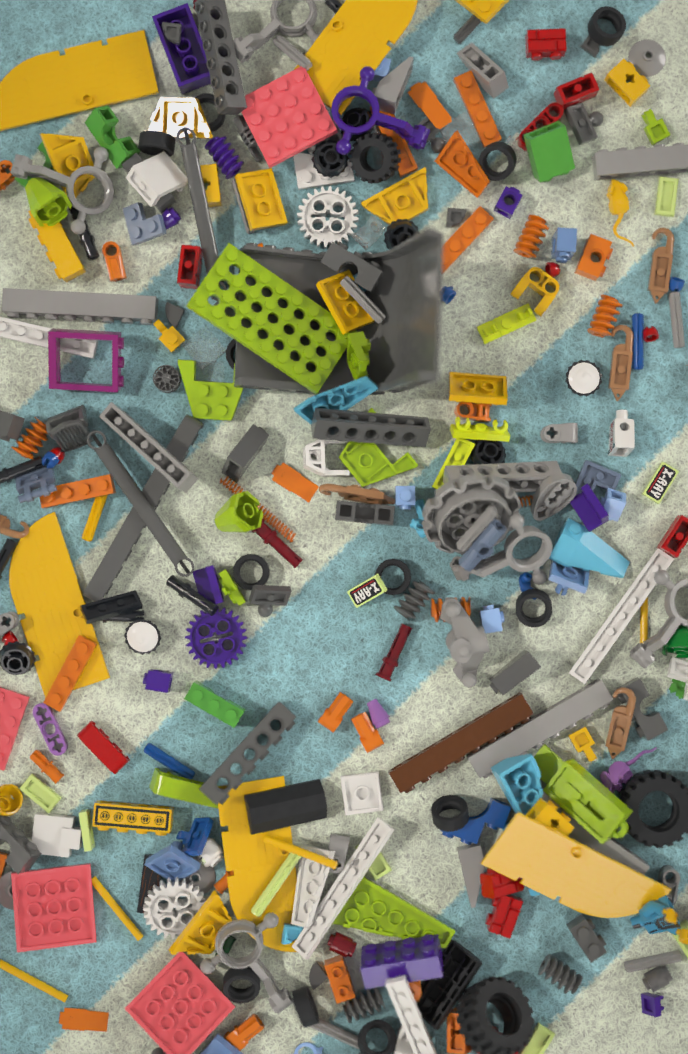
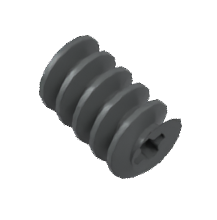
M413 581L415 589L408 588L410 595L403 594L405 601L399 599L398 602L401 607L394 606V609L407 620H409V617L416 618L413 613L414 611L421 612L418 605L425 606L423 599L430 600L428 593L435 594L432 589L421 581L420 583Z
M551 954L545 957L538 971L539 976L544 972L546 973L545 980L552 977V985L558 982L557 989H561L564 986V994H567L569 991H571V994H574L583 979L581 974H576L574 969L570 970L568 965H564L561 960L557 961V957L551 956Z
M377 987L374 988V993L367 989V996L360 992L359 999L355 996V998H352V1002L347 1000L344 1005L342 1004L349 1024L352 1023V1016L358 1021L360 1014L363 1018H366L367 1011L370 1015H373L374 1008L378 1012H381V1005L386 1009L382 995Z

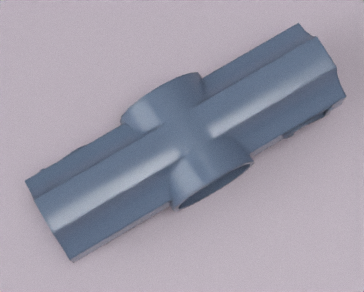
M494 519L459 559L460 566L471 572L482 559L490 557L493 554L494 544L506 532L505 525L499 520Z

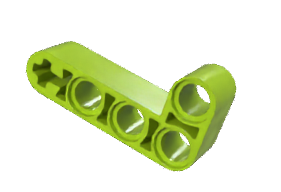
M160 768L154 769L149 786L153 793L218 809V804L215 805L199 790L205 782L175 776L169 771L167 773L160 771Z

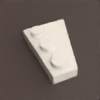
M298 153L293 156L298 190L354 182V174L351 170L352 162L349 163L347 161L348 166L345 168V171L340 173L339 176L330 178L317 173V169L313 167L311 160L312 154Z

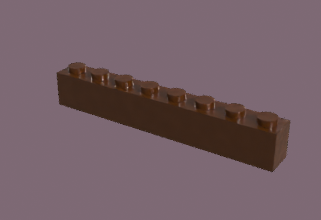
M519 692L388 770V773L399 792L408 793L415 789L414 785L417 783L429 781L432 778V774L436 772L442 773L449 768L447 765L452 762L456 764L465 759L464 755L471 752L473 754L482 748V744L494 742L498 739L497 735L502 732L505 734L515 729L514 725L517 723L523 724L531 719L530 716L534 713L522 693Z

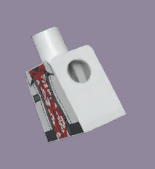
M617 410L616 418L610 424L608 456L627 457L635 448L634 420L628 419L627 410Z

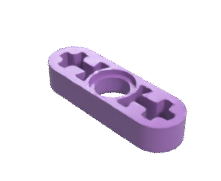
M44 703L37 704L33 708V716L44 740L53 755H62L66 752L68 744L50 706ZM40 706L42 709H47V712H45L46 719L51 717L52 720H48L42 724L41 721L45 719L42 714L38 715ZM51 723L55 726L54 734L46 732L45 727L47 724ZM57 734H59V737L56 738V740L59 744H63V747H61V751H59L58 749H54V746L56 745L55 740H52L50 742L49 738H53Z

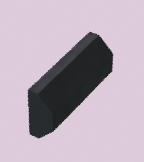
M319 779L244 795L251 835L327 818L325 792Z
M452 939L442 952L443 977L424 980L421 984V998L416 1002L422 1018L436 1030H439L482 965L479 958Z

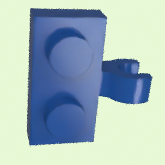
M210 817L195 818L190 831L178 832L176 839L183 840L182 844L184 847L182 852L189 856L202 855L214 823Z

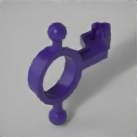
M365 66L361 69L360 86H349L336 94L332 102L331 113L336 125L344 131L343 138L336 144V150L341 155H346L350 152L351 144L349 141L351 135L366 133L374 125L393 130L402 139L408 140V145L418 150H424L430 129L423 125H414L412 127L407 121L379 113L380 107L377 97L372 91L367 89L368 83L375 77V72L370 66ZM352 96L366 99L373 111L370 120L359 127L345 124L338 113L341 103Z

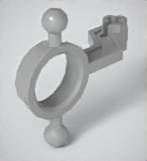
M274 0L270 9V24L259 33L249 34L244 39L240 36L233 40L238 60L241 63L249 60L254 51L258 50L278 32L288 37H300L307 34L311 38V45H313L320 33H316L312 29L317 18L314 1L304 0L310 7L308 18L303 24L290 27L284 25L277 17L278 6L283 0Z
M97 147L95 149L94 166L80 167L70 177L44 166L31 165L33 160L24 155L16 154L10 171L13 176L25 180L28 176L32 178L41 177L66 187L67 197L72 206L79 211L77 219L71 223V230L75 234L80 235L85 232L86 225L84 220L86 214L102 213L110 206L113 200L114 188L112 181L101 170L102 163L109 157V153L104 147ZM84 174L93 175L103 185L104 198L97 207H85L75 198L73 191L74 183L79 176Z
M513 514L509 518V525L516 530L507 537L503 551L482 559L471 572L460 566L459 559L461 557L459 556L454 557L449 564L457 581H465L469 579L471 574L485 577L510 565L512 569L519 572L533 571L532 581L537 585H541L547 580V575L539 567L549 559L552 552V541L540 529L534 526H523L524 518L522 515ZM536 536L542 540L540 549L531 557L526 559L513 558V549L523 538Z
M658 570L654 575V580L657 584L665 585L668 588L664 599V607L669 618L657 634L643 643H638L630 651V656L642 668H647V666L653 663L655 660L653 652L666 645L679 625L688 627V620L680 616L675 607V596L682 587H688V579L674 584L665 570Z
M267 913L264 916L263 922L259 925L244 919L226 923L218 931L215 938L217 955L212 959H204L200 964L201 971L204 974H211L215 970V965L220 962L235 969L250 966L262 980L270 996L268 1000L275 1013L279 1014L294 1003L293 998L287 989H279L270 971L259 960L263 947L262 931L267 928L276 927L279 921L278 916L275 913ZM236 932L250 933L256 939L254 950L242 958L230 957L223 950L226 938Z

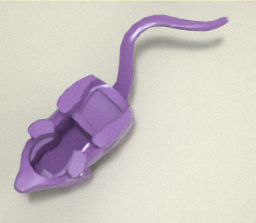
M657 748L643 750L630 761H616L612 763L607 772L603 771L600 774L602 784L612 793H614L615 789L620 792L622 784H626L633 776L629 766L634 764L643 754L651 753Z

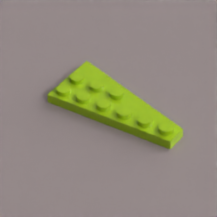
M366 877L362 878L332 923L374 934L403 938V940L409 937L418 938L428 934H438L441 948L448 946L456 932L455 929Z

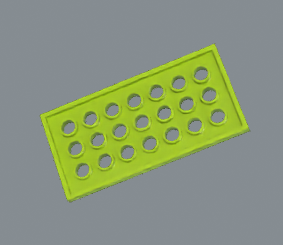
M230 243L225 247L186 305L187 308L314 394L319 392L347 348L348 334L350 333L345 335L341 333L329 311ZM236 266L239 269V274H231L229 267ZM252 277L255 280V285H247L245 279ZM219 282H227L229 289L222 290L219 287ZM263 288H268L271 291L270 297H265L262 294ZM237 292L243 293L245 300L238 301L235 298V294ZM216 297L219 304L216 306L211 305L208 298ZM284 299L288 304L287 308H281L278 305V300ZM254 303L259 304L261 312H254L251 305ZM232 308L235 311V316H227L225 309ZM300 310L304 315L303 319H297L294 316V311ZM268 315H275L278 320L277 323H270ZM248 319L251 322V327H243L241 320ZM316 321L319 324V330H313L310 327V322ZM284 326H291L294 331L293 334H286ZM259 330L266 331L267 338H259L257 332ZM332 332L335 335V341H329L326 338V333ZM300 337H307L310 342L309 345H302ZM274 342H282L283 350L275 349ZM316 348H323L325 350V356H318L316 353ZM290 353H298L299 361H293L290 358ZM313 363L316 368L315 372H309L306 369V364Z

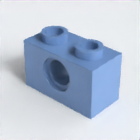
M557 228L552 236L551 259H556L557 263H566L567 260L573 257L576 252L577 243L576 228Z

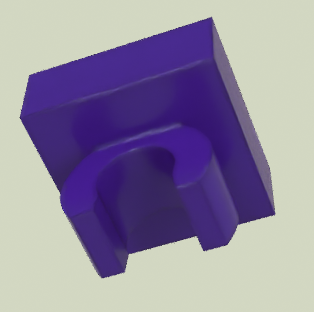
M649 992L641 993L642 1013L655 1018L662 1016L661 1011L664 1010V1006H661V999H664V997Z

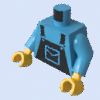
M666 895L656 901L650 900L639 910L640 915L630 918L634 929L645 927L649 934L668 931L673 935L678 934V940L681 943L688 944V930L680 929L678 913Z

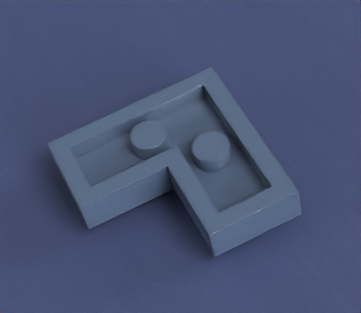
M137 202L123 208L132 245H139L167 234L163 216L157 214L146 219L142 203Z
M585 460L575 482L577 487L576 495L582 492L581 487L586 484L590 486L593 492L596 486L605 490L608 488L615 490L621 474Z

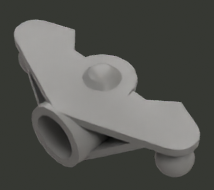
M449 597L443 601L440 615L442 620L452 626V630L446 636V645L450 650L452 658L457 662L453 672L464 686L472 688L477 683V669L483 655L489 652L486 633L483 626L477 627L456 598Z

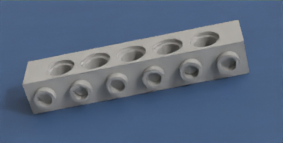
M113 402L99 416L181 491L187 493L199 479L122 408Z
M557 461L445 466L443 483L445 484L469 474H483L484 477L495 475L505 479L509 487H513L516 492H536L546 478L562 473Z

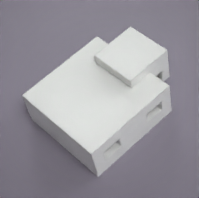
M37 812L34 817L31 842L37 846L42 855L69 858L72 849L79 850L82 847L81 827L75 826L76 816Z

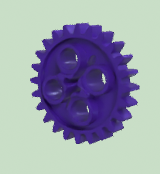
M226 607L221 612H219L218 608L213 616L205 613L203 610L200 611L201 617L194 615L196 622L189 621L193 627L186 628L190 635L185 636L186 639L190 640L186 646L192 647L188 653L196 654L193 660L200 658V665L207 662V668L214 664L215 669L218 668V664L225 668V662L232 665V658L239 660L236 654L244 653L240 648L247 645L242 640L248 639L247 636L242 634L247 629H241L240 627L244 624V621L237 622L239 615L232 617L233 610L227 614ZM222 620L228 623L226 631H221L218 627L219 622ZM203 625L208 626L210 629L207 636H203L200 633V628ZM214 632L217 635L233 632L232 636L220 638L218 640L219 643H216V640L200 643L201 639L214 636ZM225 639L233 642L231 650L224 648L223 642ZM207 644L213 645V654L209 655L205 652Z

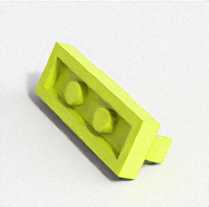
M529 303L478 326L477 330L485 345L535 322L536 318Z
M456 417L455 424L450 425V432L453 438L509 442L510 440L506 420L503 421L501 427H497L498 422L494 419L493 427H489L483 423L472 425L469 418H466L464 424H460V418Z
M456 438L432 488L437 490L444 485L445 466L465 465L475 446L474 443L466 439Z

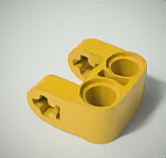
M533 267L521 278L510 295L518 300L526 288L530 287L543 297L534 309L536 314L542 316L558 293L559 283L542 269ZM530 274H536L539 281H532L529 277ZM551 285L554 288V292H547L545 286Z

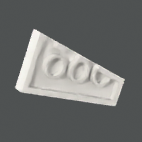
M301 845L303 849L333 860L335 851ZM304 857L300 858L291 924L305 928L311 927L330 867Z

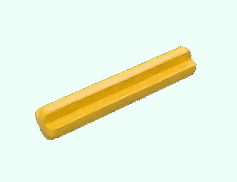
M108 495L95 498L82 534L83 540L92 541Z

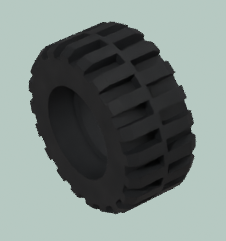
M645 770L643 774L636 773L633 775L634 779L629 780L626 783V787L619 792L621 795L620 800L633 811L626 820L629 826L627 833L636 841L648 847L663 848V845L670 847L674 845L673 841L677 840L680 842L683 839L682 834L684 832L688 834L687 786L671 774L660 770ZM653 791L665 792L672 800L670 817L666 822L658 826L645 824L639 816V806L642 799Z
M493 976L473 984L461 995L459 999L461 1004L457 1005L456 1010L459 1013V1016L456 1017L457 1024L460 1025L459 1032L460 1035L463 1034L464 1042L467 1046L470 1045L472 1047L471 1050L474 1053L515 1054L523 1050L524 1046H527L530 1042L529 1037L532 1036L534 1030L532 1028L534 1025V1018H532L533 1010L528 1004L529 999L527 996L522 994L523 990L520 987H515L514 982L506 981L503 977L497 978ZM488 1002L492 1003L502 1015L504 1022L503 1034L498 1033L488 1020Z

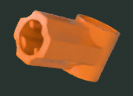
M113 241L106 242L103 245L102 252L105 256L110 281L126 279L127 276L120 247ZM111 247L117 249L116 254L113 256L107 254L108 249Z
M339 692L330 707L326 708L324 714L317 722L334 733L342 722V717L354 701L342 692Z
M366 711L351 719L367 753L384 745L378 730L374 728Z
M254 1013L239 1026L235 1025V1029L231 1032L228 1031L224 1038L241 1051L249 1043V1040L263 1030L265 1026Z

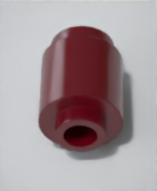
M336 931L334 935H330L327 945H329V950L343 957H352L357 943L352 938Z

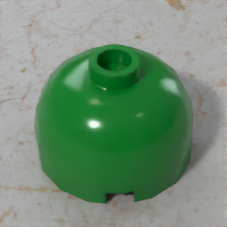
M678 626L666 645L662 646L663 655L667 656V653L677 654L675 658H688L687 626Z

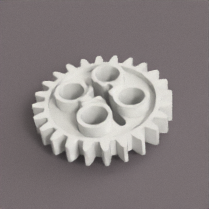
M321 186V192L314 189V195L307 193L309 200L302 199V203L305 206H299V210L302 212L297 213V217L301 218L297 222L298 225L302 226L300 232H306L304 238L311 237L310 244L317 241L318 248L322 243L325 249H327L328 244L332 242L338 243L340 241L342 243V240L348 242L347 235L354 236V232L351 229H357V225L354 223L359 222V218L355 217L358 214V210L354 209L356 207L355 202L350 203L352 200L351 196L345 198L346 191L339 194L338 187L335 191H332L331 186H329L328 191H325L324 187ZM317 204H322L324 209L316 211L314 207ZM336 205H340L343 207V210L335 212L333 208ZM327 214H330L331 217L329 221H326L325 218ZM321 223L323 227L320 230H315L313 225ZM334 224L341 225L342 229L340 231H334L332 230V226Z
M178 877L175 878L174 882L168 878L166 884L161 880L160 887L153 885V891L149 890L148 897H145L143 911H145L144 918H147L146 924H151V931L157 928V935L163 932L164 938L171 934L172 939H174L175 934H181L205 903L204 893L199 892V886L193 888V881L186 884V878L182 882H179ZM186 896L185 899H180L178 897ZM166 900L168 902L160 903L159 901ZM189 913L190 916L185 917L183 914ZM169 917L171 920H164V918Z

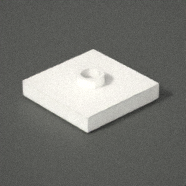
M379 771L340 776L345 815L384 811Z

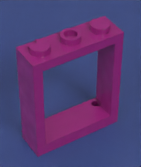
M54 328L49 330V389L119 392L121 387H124V376H121V368H124V357H121V349H124V337H121V332ZM60 338L112 340V384L61 382Z

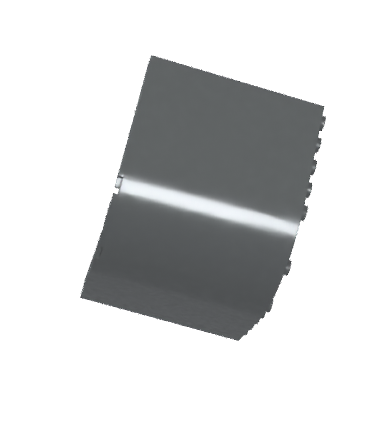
M425 228L424 231L408 238L405 242H401L400 245L394 246L391 250L375 254L362 252L366 262L371 263L373 261L382 266L380 270L384 273L373 293L367 290L364 293L386 317L379 324L375 321L356 330L357 332L363 331L366 339L368 338L371 344V350H368L370 363L367 365L368 377L378 385L379 389L370 395H382L385 392H404L439 381L444 233L436 232L434 228ZM246 243V245L240 248V251L330 312L316 287L318 281L339 274L321 263L326 252L317 254L307 249L300 252L294 251V248L291 247L276 249L274 245L259 247L256 243ZM347 264L341 270V272L350 270L353 276L358 273V268L354 264ZM252 277L245 279L247 285H255V280ZM263 288L262 294L265 297H270L271 291L268 288ZM238 292V301H244L245 295ZM284 299L278 300V305L281 308H287L288 304ZM254 303L251 305L254 312H261L259 304ZM300 310L294 311V316L297 319H303L304 315ZM268 315L270 323H277L278 320L275 315ZM248 319L241 320L243 327H251V322ZM311 321L310 327L313 330H319V324L316 321ZM289 325L284 326L285 333L292 335L294 332L293 328ZM259 330L257 332L259 338H267L266 331ZM327 332L326 338L329 341H335V335L332 332ZM305 336L300 337L301 344L308 346L310 343L309 339ZM236 341L234 387L314 394ZM274 342L275 349L283 350L282 342ZM321 347L316 348L317 355L324 357L325 350ZM347 348L317 394L354 381L346 361ZM290 353V358L293 361H299L298 353ZM313 363L306 364V369L309 372H315L316 368Z

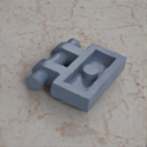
M47 466L15 478L16 490L20 495L18 496L20 503L26 501L29 503L37 497L43 495L46 497L51 495L52 492L57 491L54 469H48Z

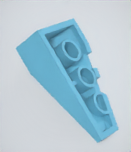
M365 376L314 395L295 407L294 411L311 424L315 408L348 410L379 388L369 377Z
M570 518L561 527L549 559L564 567L582 568L583 571L592 570L603 575L618 578L625 576L630 561L592 531L589 532L585 526Z
M532 754L509 757L491 767L499 786L515 813L520 812L526 815L536 802L542 798L541 773Z

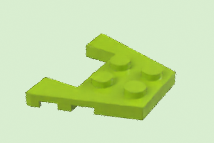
M178 359V366L193 418L233 420L244 388L234 387V379L233 383L197 381L196 360Z
M370 408L368 411L370 413H376L373 408ZM349 441L338 457L362 488L419 466L408 452L391 464L375 443Z

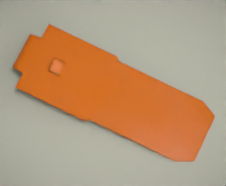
M425 81L422 83L418 82L410 87L411 90L407 93L417 106L422 109L435 128L442 129L452 122L451 116Z
M284 462L281 466L276 465L271 473L274 475L272 478L274 482L288 491H292L307 502H310L319 486L303 477L301 473Z
M65 1007L64 1012H60L59 1024H62V1029L107 1032L109 1012Z

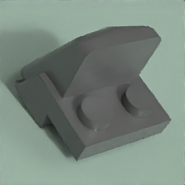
M84 405L49 417L48 421H46L47 433L52 440L55 439L64 452L75 450L88 444L87 436L90 430Z

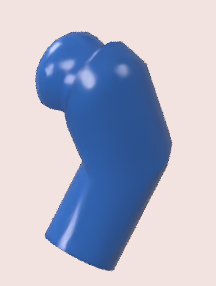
M528 572L521 574L519 577L521 592L534 589L531 587L532 575Z

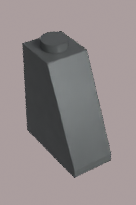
M253 424L227 456L222 473L232 478L236 483L268 439L269 435L263 428Z
M523 650L489 679L492 682L489 686L496 694L500 692L504 695L540 669L541 666L530 652Z

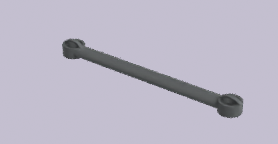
M183 127L177 132L176 139L181 147L205 268L208 274L219 258L195 144L196 134L191 128ZM188 131H190L193 135V140L191 143L189 140ZM182 132L185 135L186 145L182 144L179 139ZM224 281L219 282L225 290H228Z
M98 430L90 432L87 436L88 446L101 459L175 566L177 574L182 577L190 576L194 571L193 561L185 555L108 444L106 436ZM95 434L103 436V444L100 443ZM91 437L99 447H94L90 444ZM182 560H187L191 563V572ZM178 563H180L187 574L179 572Z

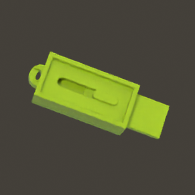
M543 744L534 756L541 773L540 779L547 784L543 791L601 844L610 841L612 837L621 838L625 836L629 829L626 820L633 811L576 760L564 761L547 745Z

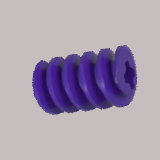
M218 136L214 137L205 144V149L209 150V155L213 156V161L217 163L218 168L222 169L221 172L226 175V179H230L238 174L244 162H237L240 156H233L236 151L235 149L228 150L231 143L224 144L227 140L226 136L221 138Z

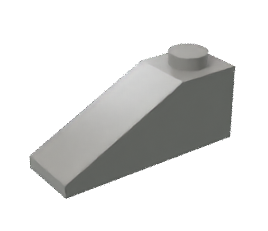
M472 42L457 53L468 70L472 71L480 86L493 99L509 88L505 71Z
M414 57L407 58L381 79L377 88H373L372 93L377 97L379 110L395 114L412 73Z
M479 842L477 844L472 843L471 845L457 847L471 908L476 906L481 885L480 874L484 872L485 868L481 861L486 856L485 846L481 847Z

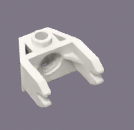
M318 439L303 448V468L322 477L348 476L349 470H330L325 467V446L328 444L347 443L348 441ZM311 455H315L316 460H313Z

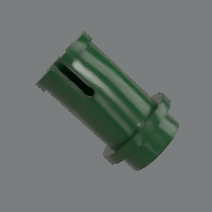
M231 935L226 938L223 944V950L227 955H229L234 942L237 940Z

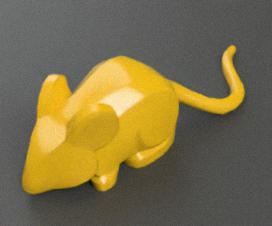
M612 179L606 196L609 199L608 206L611 214L618 215L613 231L616 237L629 242L634 247L630 240L617 233V227L624 213L629 210V201L625 194L628 188L624 183Z

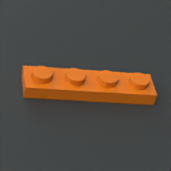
M470 70L454 77L453 81L483 147L486 148L491 143L501 141V135L472 71Z
M379 110V113L395 118L394 114ZM377 125L380 133L386 134L387 137L390 136L393 138L392 142L398 144L396 148L401 152V154H398L401 162L398 163L400 167L397 171L400 178L417 171V164L406 140L402 139L395 131Z
M481 206L443 245L442 274L494 220Z
M108 474L56 485L57 491L52 492L51 495L46 497L44 495L40 496L42 508H48L115 494L114 480L112 475Z
M83 635L78 636L43 702L44 704L59 712L63 710L97 646L96 642Z

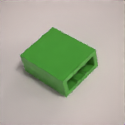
M559 120L523 135L534 178L540 183L548 182L555 176L568 174L570 170L575 169L566 126Z

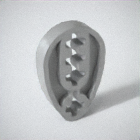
M558 473L549 476L541 483L531 502L530 511L535 520L541 521L553 516L574 499L577 487L572 477L568 474Z

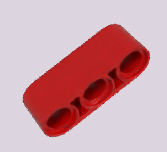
M557 102L549 104L520 133L517 144L521 150L527 151L526 144L522 140L524 138L523 135L536 130L537 124L546 126L558 120L560 121L564 112L562 105ZM555 111L557 112L558 116L553 117L550 115L549 112Z
M90 721L77 734L78 738L112 773L117 774L130 761L129 757H125L122 754L123 751L108 739V735L101 728L98 729L95 726V722Z

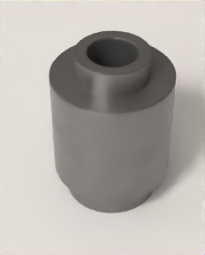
M665 965L662 967L658 966L644 973L645 978L642 979L646 989H651L652 992L670 984L669 981L673 980Z

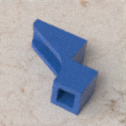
M491 798L486 809L479 815L469 817L468 823L463 828L452 832L442 831V835L449 838L454 836L461 838L460 841L467 845L477 844L485 823H487V827L495 830L498 827L504 829L511 806Z

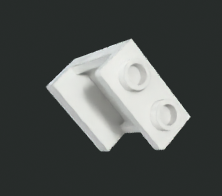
M165 152L132 166L126 177L150 207L156 205L160 197L174 190L181 192L188 182L187 177Z

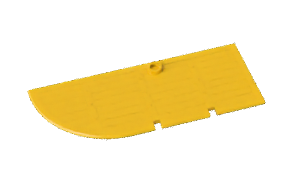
M346 0L305 54L312 63V67L309 68L307 73L326 106L332 109V102L336 94L342 89L353 85L360 86V71L363 67L370 66L374 71L391 50L387 43L395 44L408 27L415 13L418 0ZM355 96L349 97L341 103L338 111L340 115L343 114Z
M144 30L107 38L108 45L102 46V41L99 40L65 48V55L60 56L59 50L29 58L14 67L0 82V131L158 94L159 90Z
M52 512L31 525L28 535L20 538L13 552L9 568L10 591L17 614L24 613L26 617L21 619L20 623L27 644L31 647V651L35 652L34 656L38 655L40 659L34 662L45 698L79 635H83L96 642L97 646L73 690L110 678L93 624H86L80 610V605L86 603L56 513Z
M284 776L242 782L236 790L232 788L227 793L230 797L222 805L218 803L220 826H228V831L221 832L226 871L233 870L234 875L227 876L231 906L237 920H248L256 925L263 922L264 916L267 913H275L279 918L278 925L262 931L263 945L279 951L297 952L292 948L296 940L290 944L282 945L281 943L284 923L291 924L297 882L296 867L293 868L262 915L257 917L251 912L252 907L291 853L263 842L265 835L292 845L293 843L290 826L251 835L244 795L285 786ZM228 785L218 786V788L223 790Z
M520 812L516 813L481 861L482 865L514 881L521 877L523 879L520 881V884L553 900L559 896L561 897L558 901L559 903L594 917L617 918L637 914L650 900L656 901L665 895L667 896L671 891V888Z

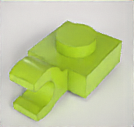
M651 109L641 115L644 122L648 125L644 128V131L651 145L670 136L663 119L656 120Z

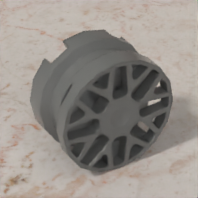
M162 365L155 370L153 382L161 392L172 393L179 388L181 376L174 367Z

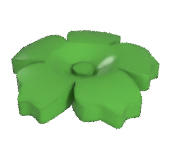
M672 679L673 683H671L669 688L670 693L676 692L675 695L679 699H683L685 682Z

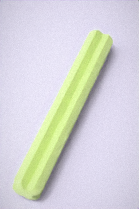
M294 853L288 855L252 907L251 912L255 916L260 917L301 856Z

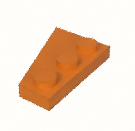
M457 130L442 149L435 162L478 198L489 185L490 180Z

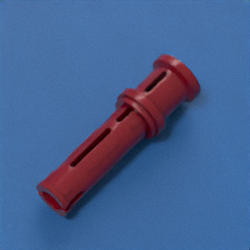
M262 519L261 527L251 532L260 536L264 544L271 545L296 568L303 559L277 536L276 530L268 527L264 523L265 520Z
M401 623L387 656L383 657L381 668L375 675L389 682L392 681L391 676L395 667L399 665L397 661L413 628Z

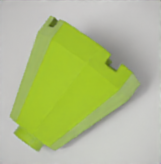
M41 177L31 178L27 182L25 190L31 214L39 226H44L43 223L53 226L67 217L68 212L66 210L68 207L71 209L72 204L64 191Z
M248 491L232 495L216 513L215 525L222 532H248L260 528L263 512L262 509L258 510L257 506L260 505L258 499Z

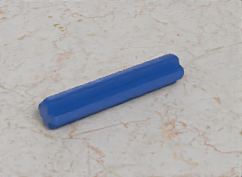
M641 313L632 315V332L634 336L632 369L641 370L644 367V315Z
M148 743L144 748V753L179 776L193 779L195 776L193 770L153 744Z

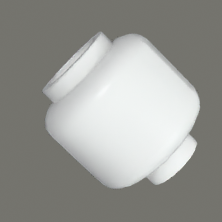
M209 838L202 855L195 857L205 867L211 866L213 868L223 859V848L213 838Z

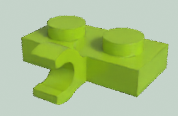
M225 569L220 572L219 575L221 577L218 579L224 587L221 590L225 596L229 594L234 605L237 603L241 606L247 601L228 570Z

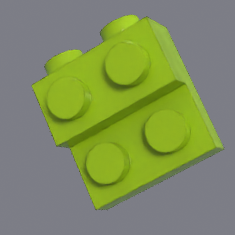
M363 331L348 334L346 361L354 380L365 376L368 377L367 365L370 363L368 350H371L370 340L366 339Z

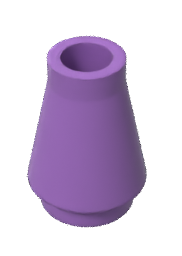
M377 699L367 703L372 724L375 725L376 729L390 723V716Z

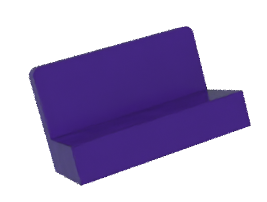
M586 484L581 487L582 492L576 495L570 504L586 529L591 532L608 522L609 515L590 486Z
M215 565L193 571L198 593L214 604L225 602Z

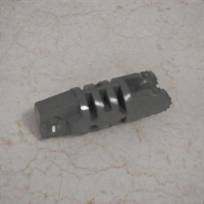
M238 115L233 119L238 128L237 132L242 137L243 142L256 162L259 163L263 159L256 148H259L243 115Z

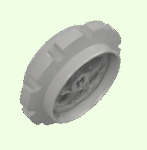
M469 474L451 480L435 491L436 496L428 499L423 508L422 516L424 521H422V526L429 542H434L437 549L450 554L457 552L464 555L470 546L465 551L457 548L456 543L489 506L497 508L498 515L494 519L499 520L506 527V532L494 544L496 546L507 538L506 535L509 531L514 530L509 525V518L513 514H519L518 509L521 508V503L516 490L513 487L510 488L505 479L495 475L484 477L483 474Z

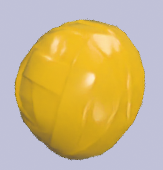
M4 784L0 786V815L12 816L21 808L23 796L17 786Z

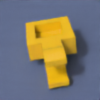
M159 319L153 324L162 334L158 339L171 353L186 341L173 326L167 329Z
M586 726L568 735L577 753L583 751L590 762L597 759L590 747L595 742Z

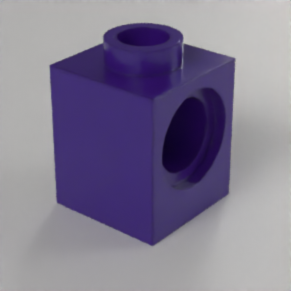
M506 186L493 211L511 219L523 195L520 194L518 189ZM511 198L514 204L507 205L504 199Z
M154 669L148 670V673H145L143 678V684L146 685L145 689L169 693L173 673Z

